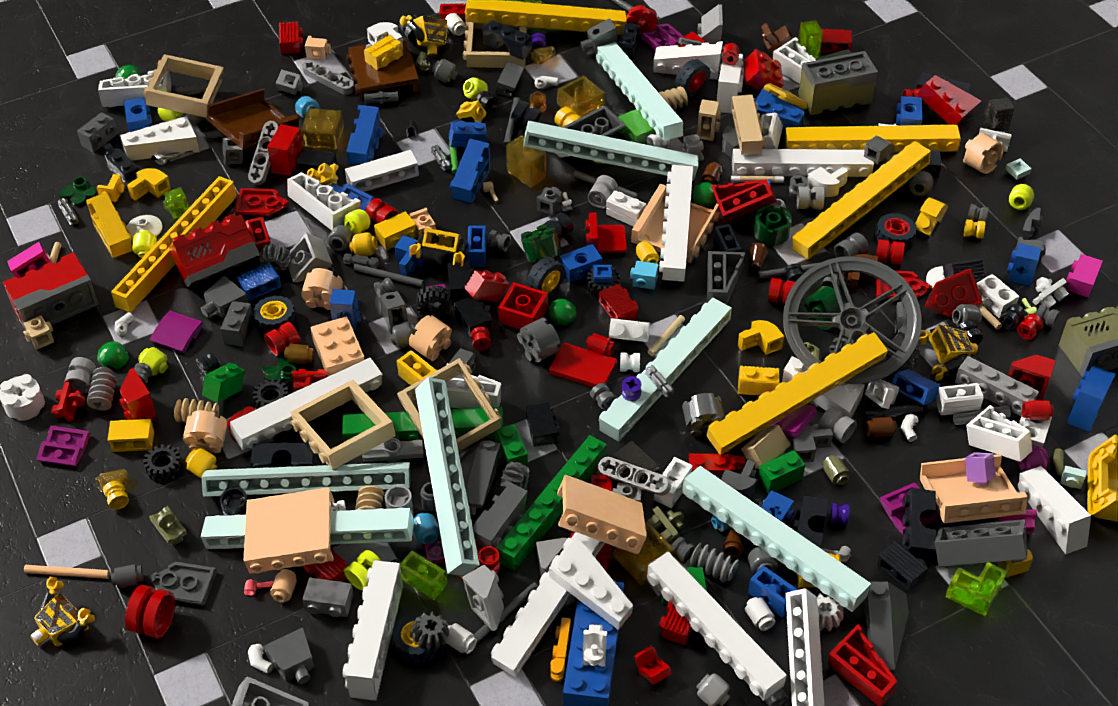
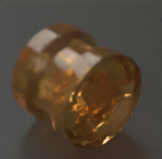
M539 92L533 93L530 96V108L534 106L543 113L546 110V96Z

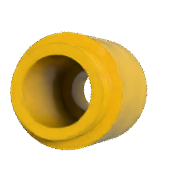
M642 241L636 246V254L642 262L658 263L659 255L651 243Z

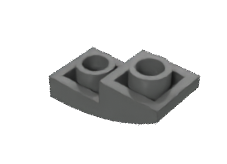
M1037 207L1026 219L1021 234L1023 240H1028L1029 237L1032 238L1033 233H1036L1037 226L1041 227L1043 216H1040L1041 208Z

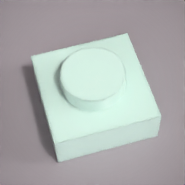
M1022 159L1008 163L1005 169L1016 180L1031 173V168Z
M1065 466L1060 484L1081 489L1086 477V471Z

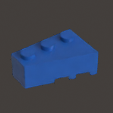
M762 89L755 100L757 101L756 113L760 114V118L762 114L777 113L783 125L781 132L783 134L786 132V127H803L804 111Z
M469 139L455 177L450 183L453 199L472 203L491 169L489 143Z
M1092 365L1090 371H1085L1072 398L1076 401L1068 418V424L1088 432L1091 431L1115 373Z

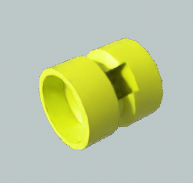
M365 550L356 558L357 562L353 561L344 570L347 580L359 590H363L364 587L368 586L367 573L369 568L372 569L374 560L381 561L370 550Z

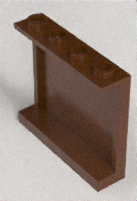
M403 38L402 42L403 55L379 70L374 69L372 65L370 66L365 61L364 49L368 44L348 47L349 54H346L347 62L350 64V73L354 74L352 79L356 95H360L361 101H364L363 93L399 86L411 85L413 92L420 91L418 75L406 38Z
M265 89L207 105V120L242 150L258 145L263 126L266 122L274 121L278 126L282 124L299 128L300 117L296 114L286 117L264 99Z

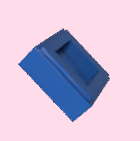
M593 265L594 283H612V265Z

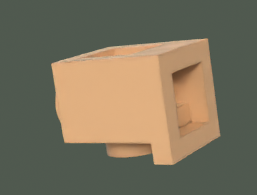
M308 36L305 44L307 59L326 60L328 53L330 54L331 45L327 44V39Z
M427 208L410 213V217L416 223L418 238L425 232V228L436 230L435 223L428 214Z

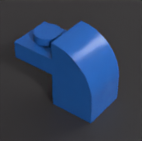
M404 235L395 246L396 260L400 261V275L409 276L416 266L423 267V249H421V257L416 258V254L410 257V246L415 245L417 240Z

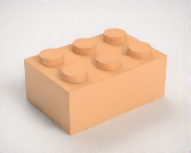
M347 316L310 327L313 343L323 368L328 372V377L365 360Z

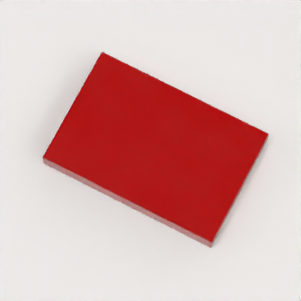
M563 343L549 368V374L589 387H595L599 383H607L617 364V359Z

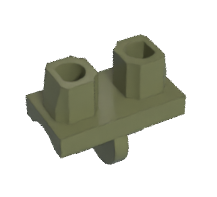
M168 506L164 507L159 513L149 516L150 521L168 545L174 546L183 540L182 536L187 534L185 528Z
M657 506L653 509L655 514L647 523L654 532L663 526L666 528L658 537L665 546H668L680 537L674 527L677 526L678 529L683 528L682 521L684 515L681 512L674 513L670 510L667 513L669 516L667 519Z

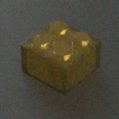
M584 75L557 89L558 105L561 108L566 106L572 108L581 117L604 106L605 92Z
M308 108L301 129L303 146L337 149L344 127L342 111Z
M521 135L506 145L507 171L517 177L522 183L533 187L546 178V152L524 147V137Z
M648 522L645 523L647 537L638 555L614 546V558L640 585L648 581L647 572L649 564L667 552L673 557L675 549Z

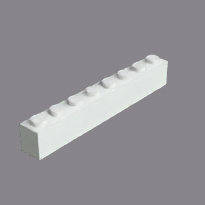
M733 149L732 170L733 176H808L810 172L819 167L824 168L830 174L844 167L848 170L847 177H868L873 172L874 162L864 157L865 150L762 149L760 154L741 155L740 149Z
M672 165L671 172H668L667 182H670V184H667L666 194L669 196H666L665 207H668V209L664 210V220H667V222L663 221V232L666 235L662 234L661 244L665 248H661L660 256L664 261H660L659 272H663L662 280L684 281L693 166Z
M368 358L231 421V433L242 450L248 447L251 448L253 444L265 439H271L282 431L290 430L293 427L291 424L293 420L291 411L351 380H354L365 393L375 390L382 385V373L373 360Z
M575 532L572 538H568L565 541L563 549L565 550L577 536L595 558L603 547L604 542ZM556 555V556H555V558L553 559L551 565L555 562V560L559 557V555ZM545 572L542 575L537 590H533L530 593L526 606L524 608L521 607L517 612L514 624L506 628L503 640L492 649L491 658L493 664L514 677L517 676L571 595V593L549 577V572Z
M669 552L648 565L647 579L650 584L656 586L661 591L665 600L670 601L675 606L677 612L690 622L691 627L696 632H700L706 643L716 649L721 659L731 665L736 675L747 682L755 695H759L764 701L784 686L786 674Z

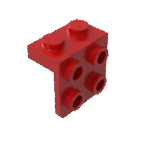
M589 213V220H585L586 231H589V233H586V243L593 244L599 254L625 253V226L597 225L596 213Z

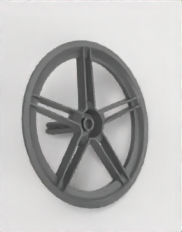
M851 256L833 258L821 262L806 271L791 288L785 302L783 326L787 341L796 357L807 368L816 362L820 364L821 361L806 348L800 337L797 325L839 328L841 332L833 352L835 354L838 353L842 338L848 339L847 345L854 339V335L862 336L867 334L868 331L874 332L879 339L897 351L895 353L886 347L888 350L887 354L891 356L890 359L881 365L862 371L845 381L844 383L846 384L873 382L889 376L898 370L915 350L920 337L922 323L918 300L912 288L902 276L890 267L875 260ZM842 272H858L873 276L886 283L892 289L862 307L857 308L852 303ZM834 274H838L848 303L843 304ZM830 276L841 312L797 313L801 300L807 291L821 279ZM893 293L897 294L871 312L867 310ZM898 299L901 300L907 318L906 335L900 347L866 322V320ZM797 318H831L832 322L797 320Z

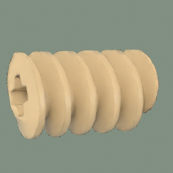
M681 86L677 87V89L673 88L665 92H659L668 105L672 106L673 110L677 109V105L679 108H683V103L685 106L688 105L687 93Z
M185 398L183 403L178 399L175 405L174 418L177 422L183 421L186 423L188 415L192 416V412L211 411L215 413V417H219V404L215 403L212 408V404L209 401L204 406L203 400H200L197 405L196 399H192L190 404L188 398Z
M373 485L364 486L359 489L355 509L372 510L382 508L383 489Z

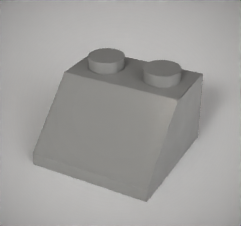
M717 5L702 16L701 24H698V33H701L698 36L705 40L706 43L717 44V42H721L722 5Z
M305 233L290 250L291 261L288 268L293 282L305 281L307 273H311L313 269L322 268L328 270L332 265L323 239L309 233Z
M483 565L462 578L471 609L494 631L497 629L504 609L502 602L504 596L498 587L497 582H499V578L495 571H490Z

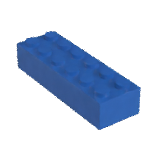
M615 582L624 593V582ZM579 599L577 601L564 683L563 706H609L619 630ZM589 625L603 626V631H607L605 667L598 664L596 666L591 664L583 665L584 630H589Z

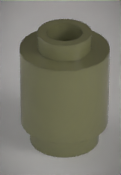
M831 455L823 461V470L834 485H844L848 482L851 473L839 457Z

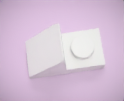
M880 379L869 382L865 395L882 408L889 409L890 404L893 405L895 403L899 387Z

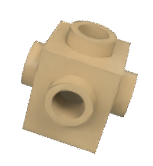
M42 315L24 323L26 331H23L28 342L32 341L36 350L54 342L51 334L53 328L49 321L45 322Z

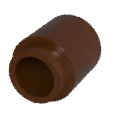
M717 162L708 164L701 177V182L717 185L723 173L722 166Z
M891 417L871 418V420L866 421L868 437H892L894 432L897 431L896 421L892 420Z

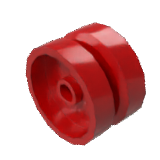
M146 585L138 586L131 595L126 609L125 626L127 631L137 634L145 632V635L157 639L163 637L174 615V593L163 589L156 591L155 588Z

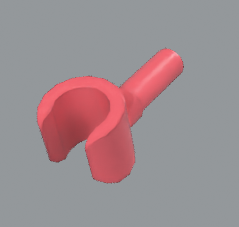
M249 579L245 583L244 594L246 596H254L256 589L272 587L274 581L257 583L255 580Z

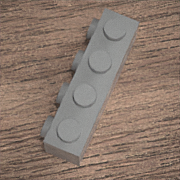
M969 356L959 367L955 383L958 385L978 383L984 398L999 406H1009L1011 412L1021 417L1023 402L1037 400L1039 391Z

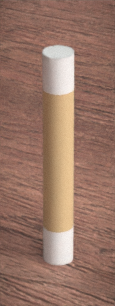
M731 176V183H744L745 181L771 179L770 183H783L784 176Z

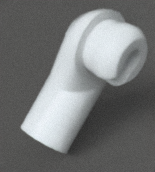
M541 76L535 80V86L537 88H544L548 85L557 86L559 79Z
M128 312L115 322L114 330L117 335L123 336L127 333V325L134 320L131 313Z
M914 414L906 415L901 424V430L909 442L917 439V435L912 429L916 425L915 422L918 423V417Z
M260 644L250 646L248 655L251 666L269 674L273 664L263 659V646Z

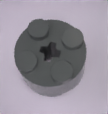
M540 318L522 327L520 333L517 334V339L523 344L526 350V358L529 361L540 362L560 351V348L557 349V345L560 344L559 337L554 327L544 322L546 321L545 318Z
M712 393L694 395L691 397L692 400L687 403L685 401L682 405L687 430L691 432L693 437L701 436L704 432H707L709 425L717 420L720 422L725 419L721 398L719 396L718 398L714 397Z

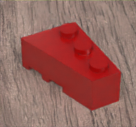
M936 75L928 80L917 93L949 125L960 124L981 102L978 98Z
M767 179L745 181L738 184L711 185L722 216L727 222L777 202L773 189Z
M858 624L829 653L828 665L877 706H883L895 693L897 681L882 658H879L873 649L874 646L867 640L862 632V628Z

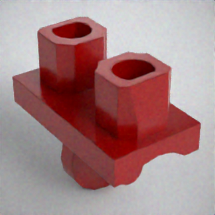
M299 369L298 371H293V391H298L328 377V372L325 369H318V371Z
M65 382L63 389L56 391L55 397L59 404L52 406L51 413L56 418L64 417L68 422L73 421L78 406L84 405L85 397L81 394V391L73 389L70 382Z

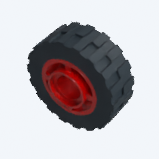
M691 59L679 70L675 80L676 89L681 86L686 91L687 97L696 96L708 84L711 74L710 68L698 59Z
M886 214L878 220L875 238L877 242L879 239L889 240L891 244L894 241L904 242V249H908L915 240L916 224L912 219L902 214Z

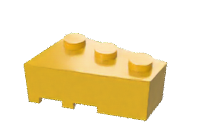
M107 192L87 199L86 202L93 224L112 257L115 258L133 251V237L130 232L127 233V227L124 221H121L120 215L115 210Z

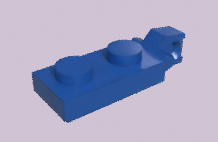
M335 183L331 185L334 191L338 193L344 192L348 194V198L360 200V209L364 211L368 204L375 199L373 196L348 184H343L342 187Z

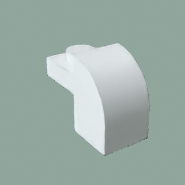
M383 22L367 28L368 42L372 45L382 35L385 37L391 35L401 44L403 42L401 34L398 33V26L393 23Z
M819 167L808 174V184L806 187L810 189L813 187H824V197L836 196L839 193V187H843L847 182L848 170L842 167L830 174L824 168Z

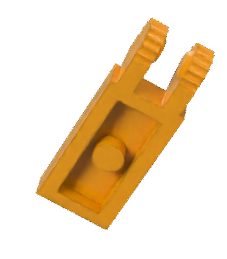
M562 618L561 626L556 627L555 638L559 639L558 645L553 647L554 659L551 661L550 667L551 678L556 683L564 678L571 632L570 618Z

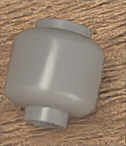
M707 674L696 687L699 689L697 696L708 706H717L718 704L723 706L730 698L727 694L730 690L729 684L717 674H712L711 676Z

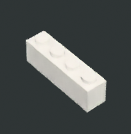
M411 150L345 169L348 185L363 192L419 176L418 162Z

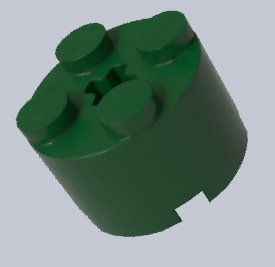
M774 205L761 207L757 211L754 225V235L757 240L769 248L788 241L792 222L791 213L782 206L780 208H776Z
M544 224L538 226L537 230L521 234V241L528 262L534 263L536 262L535 259L541 258L542 260L544 257L554 258L560 254L559 250L562 251L558 234L554 227H547Z
M822 286L805 300V313L841 312L835 290L829 286ZM839 289L842 302H843V304H845L846 302H845L844 298L842 297V292H841V290ZM809 318V320L832 322L831 318ZM818 326L820 329L829 330L832 328Z

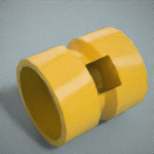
M566 106L557 112L554 122L557 126L563 127L581 118V116L577 115L572 108Z

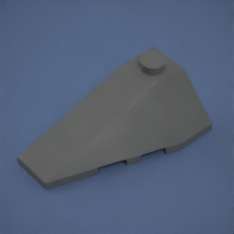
M870 582L871 586L868 595L863 600L868 641L872 643L873 649L879 658H882L890 672H894L909 614L907 595L889 582Z

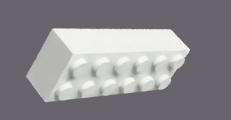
M374 560L372 569H368L367 581L369 582L368 586L363 589L362 599L364 602L363 606L360 605L358 608L359 622L353 628L354 642L348 648V657L350 658L348 664H344L343 677H346L345 688H348L351 698L376 701L403 583L400 563Z

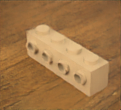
M753 95L732 96L731 110L741 155L762 153V146H765V136H762L763 128L762 124H759L760 114L756 113L757 101L754 102Z

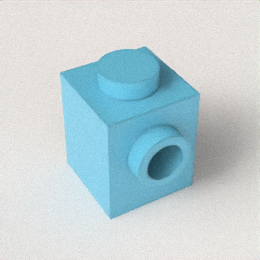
M636 261L635 268H631L630 278L633 279V286L655 289L658 277V264Z

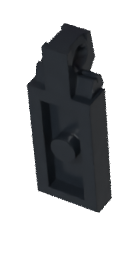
M110 143L103 145L107 163L123 179L139 171L138 166L119 148L114 149Z

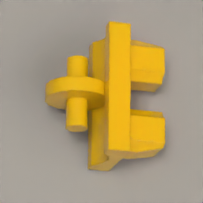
M323 163L319 166L318 171L313 168L309 169L307 175L320 181L321 185L331 186L332 183L337 184L336 170L339 166L337 164L329 166Z

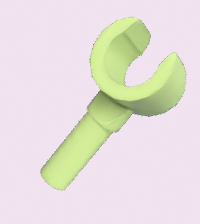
M1026 298L1022 299L1026 307V317L1037 312L1036 307H1031Z

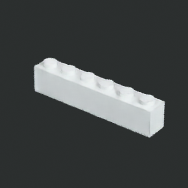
M807 589L786 593L792 706H825L817 597Z

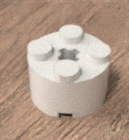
M29 374L14 377L1 383L0 400L6 414L10 418L21 421L28 420L37 416L41 408L44 407L45 400L39 384Z

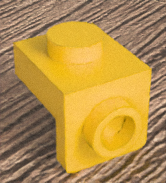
M478 100L464 102L456 114L459 119L472 116L475 122H481L486 112Z
M113 174L108 186H97L98 195L107 192L110 200L113 202H117L120 194L124 191V183L121 180V176Z

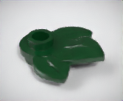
M79 176L73 179L71 185L65 186L62 189L60 197L71 198L74 205H80L84 203L87 197L95 196L96 189L90 185L85 177Z
M283 358L279 359L277 366H262L265 374L264 379L268 381L275 379V382L278 380L291 382L293 381L292 372L297 371L293 363H289Z

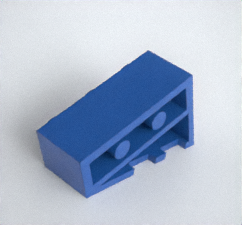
M358 106L359 118L354 121V125H357L355 133H351L346 151L349 165H360L373 160L374 151L379 145V138L383 136L379 107Z

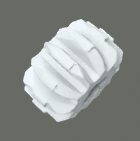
M820 594L817 599L819 630L822 631L823 628H826L830 632L832 627L837 628L843 620V606L838 604L836 600H832L830 596L824 598Z

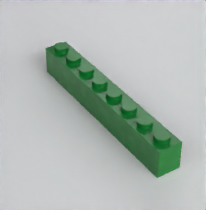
M492 407L493 409L496 408L500 416L502 417V419H500L501 427H503L502 407ZM482 408L450 409L456 439L489 421ZM407 412L385 413L393 422L396 435L393 438L399 441L422 440L424 442ZM366 414L343 415L342 434L344 442L374 427L375 424ZM495 431L482 439H496Z
M591 435L588 436L496 547L499 552L500 564L512 571L518 568L536 546V542L540 541L562 514L563 498L557 496V491L564 476L568 475L588 482L592 473L594 474L597 471L598 463L606 457V443Z

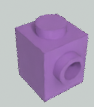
M972 453L965 457L967 482L985 485L988 484V481L995 478L993 453Z

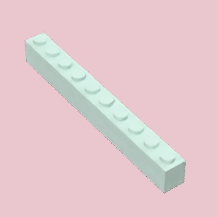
M616 42L597 47V62L603 66L604 71H607L610 78H613L616 85L622 89L623 94L627 95L629 101L635 105L636 110H639L643 118L649 122L650 127L654 128L656 134L663 141L683 136V121Z
M528 121L525 131L524 147L667 176L668 172L672 170V165L693 166L692 181H694L698 169V155L532 121Z
M715 298L705 303L701 311L697 315L694 314L690 322L681 328L679 334L669 341L668 346L664 350H660L656 359L653 362H649L646 368L651 365L655 366L658 370L657 372H660L668 381V384L671 385L731 320V307ZM646 370L636 376L642 383L641 397L637 401H627L621 395L618 399H614L611 407L607 411H603L599 417V430L618 442L662 395V391L651 381L652 378L645 374Z
M428 377L415 389L447 574L465 576L479 566L446 383L445 380Z
M410 462L341 465L334 470L328 465L206 470L201 476L203 497L221 496L224 491L233 487L243 489L246 495L296 493L328 487L331 491H352L369 485L378 486L382 489H389L396 485L410 488L411 484Z
M699 466L684 479L682 493L689 499H692L702 506L703 509L718 517L720 521L728 524L737 533L745 536L754 545L768 552L770 556L776 558L786 565L787 568L803 577L804 580L819 588L841 606L853 612L867 597L871 586L870 582L703 467Z
M379 508L372 510L331 511V544L411 541L414 526L411 509ZM246 515L205 517L201 539L206 549L244 548Z

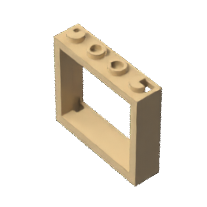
M466 22L465 40L467 41H464V50L466 51H463V59L466 60L467 67L504 68L506 63L510 62L525 68V59L516 58L510 55V52H472L474 29H482L487 24ZM506 25L514 29H520L521 32L527 34V27Z
M164 54L162 60L158 61L157 69L153 71V78L149 79L148 88L145 87L144 89L146 105L206 118L207 105L213 104L222 83L223 67ZM165 71L210 80L202 100L157 90Z
M460 358L397 393L401 404L424 439L420 414L412 401L417 399L415 389L428 377L447 382L461 375L486 413L489 421L456 439L458 452L501 428L500 419H502L498 410L491 407L490 404L492 402L488 394L481 392L482 386L478 379H473L470 375L472 371L469 365L463 364Z
M354 380L290 412L293 419L291 424L294 426V430L300 432L305 443L309 442L312 451L318 453L322 463L326 462L332 470L396 436L393 422ZM353 400L375 426L330 449L308 422Z

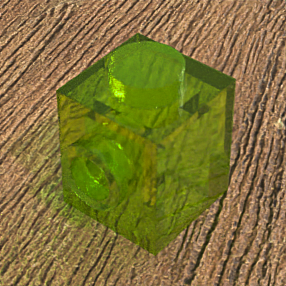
M181 187L164 193V207L166 211L169 210L173 219L181 217L189 209L187 198Z

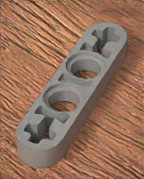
M312 60L305 61L302 64L303 73L306 76L341 94L349 95L354 92V82L351 79Z
M268 121L264 124L248 173L249 180L255 186L262 185L268 174L270 159L268 149H263V144L271 141L279 127L274 121ZM260 158H266V162L263 165L258 164ZM259 174L260 178H256L255 180L254 176H257Z
M604 457L598 465L599 471L606 477L660 496L668 494L672 487L670 480L665 476L612 457ZM611 464L614 468H616V472L609 468L606 469V465ZM630 468V475L622 478V471ZM643 474H647V482L644 484H640V476ZM653 482L664 483L665 486L659 488Z

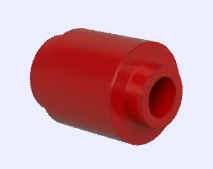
M729 43L723 48L722 59L725 64L734 65L739 60V47L734 43Z
M596 333L589 336L586 341L588 350L609 357L612 356L616 345L612 339Z
M1028 400V402H1023L1022 404L1023 418L1048 421L1050 417H1053L1054 407L1050 405L1049 401Z

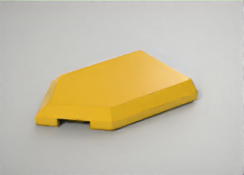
M771 83L766 84L763 88L765 91L802 109L807 108V102L787 90Z

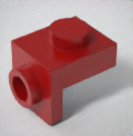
M652 645L635 655L639 673L653 685L672 674L670 666L657 657L656 650Z

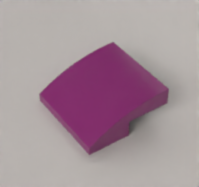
M670 24L657 25L655 31L642 33L641 39L656 51L657 47L675 45L680 47L679 39L683 35Z
M169 311L159 322L150 341L185 354L191 339H196L203 322Z
M804 405L772 425H779L785 436L798 438L817 413L816 406Z
M50 426L47 439L42 441L36 460L76 467L87 447L91 433L85 430Z
M916 483L880 497V502L887 515L902 535L905 533V526L902 525L903 515L905 514L902 499L910 488L920 489ZM936 512L930 518L920 517V522L923 526L938 520Z

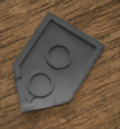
M174 562L168 565V568L159 573L155 572L148 577L156 590L163 589L173 592L175 601L205 605L215 580L217 569L208 566Z

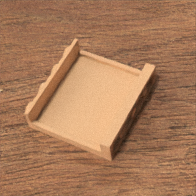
M662 184L658 186L633 227L631 242L639 244L642 241H647L658 252H661V248H665L661 244L662 234L666 235L663 232V221L667 222V220H664V210L668 209V207H665L666 196H669L666 194L667 186ZM690 202L686 262L691 263L694 257H698L700 246H704L707 234H711L713 230V223L719 220L718 203L711 210ZM643 234H648L650 236V240H648V237L644 236Z
M1001 454L994 455L995 478L988 481V484L985 485L967 482L965 458L921 463L920 481L926 490L936 491V510L943 523L1026 514L1028 497L1025 492L1017 493L1001 468Z
M565 475L557 491V496L563 498V515L558 526L638 555L647 537L642 503Z
M329 487L247 500L244 563L249 574L334 561L330 550L331 507H334V498Z

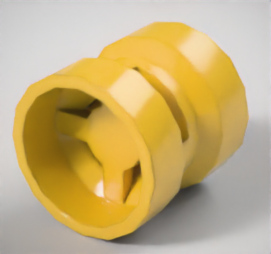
M966 219L964 237L975 236L978 239H983L985 221L974 222L973 220Z
M112 481L104 486L103 492L105 497L108 498L107 502L111 509H121L129 503V498L121 481Z

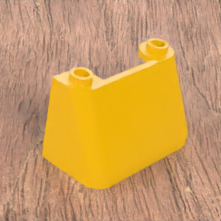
M1115 434L1096 447L1088 457L1087 511L1095 518L1118 522V436Z

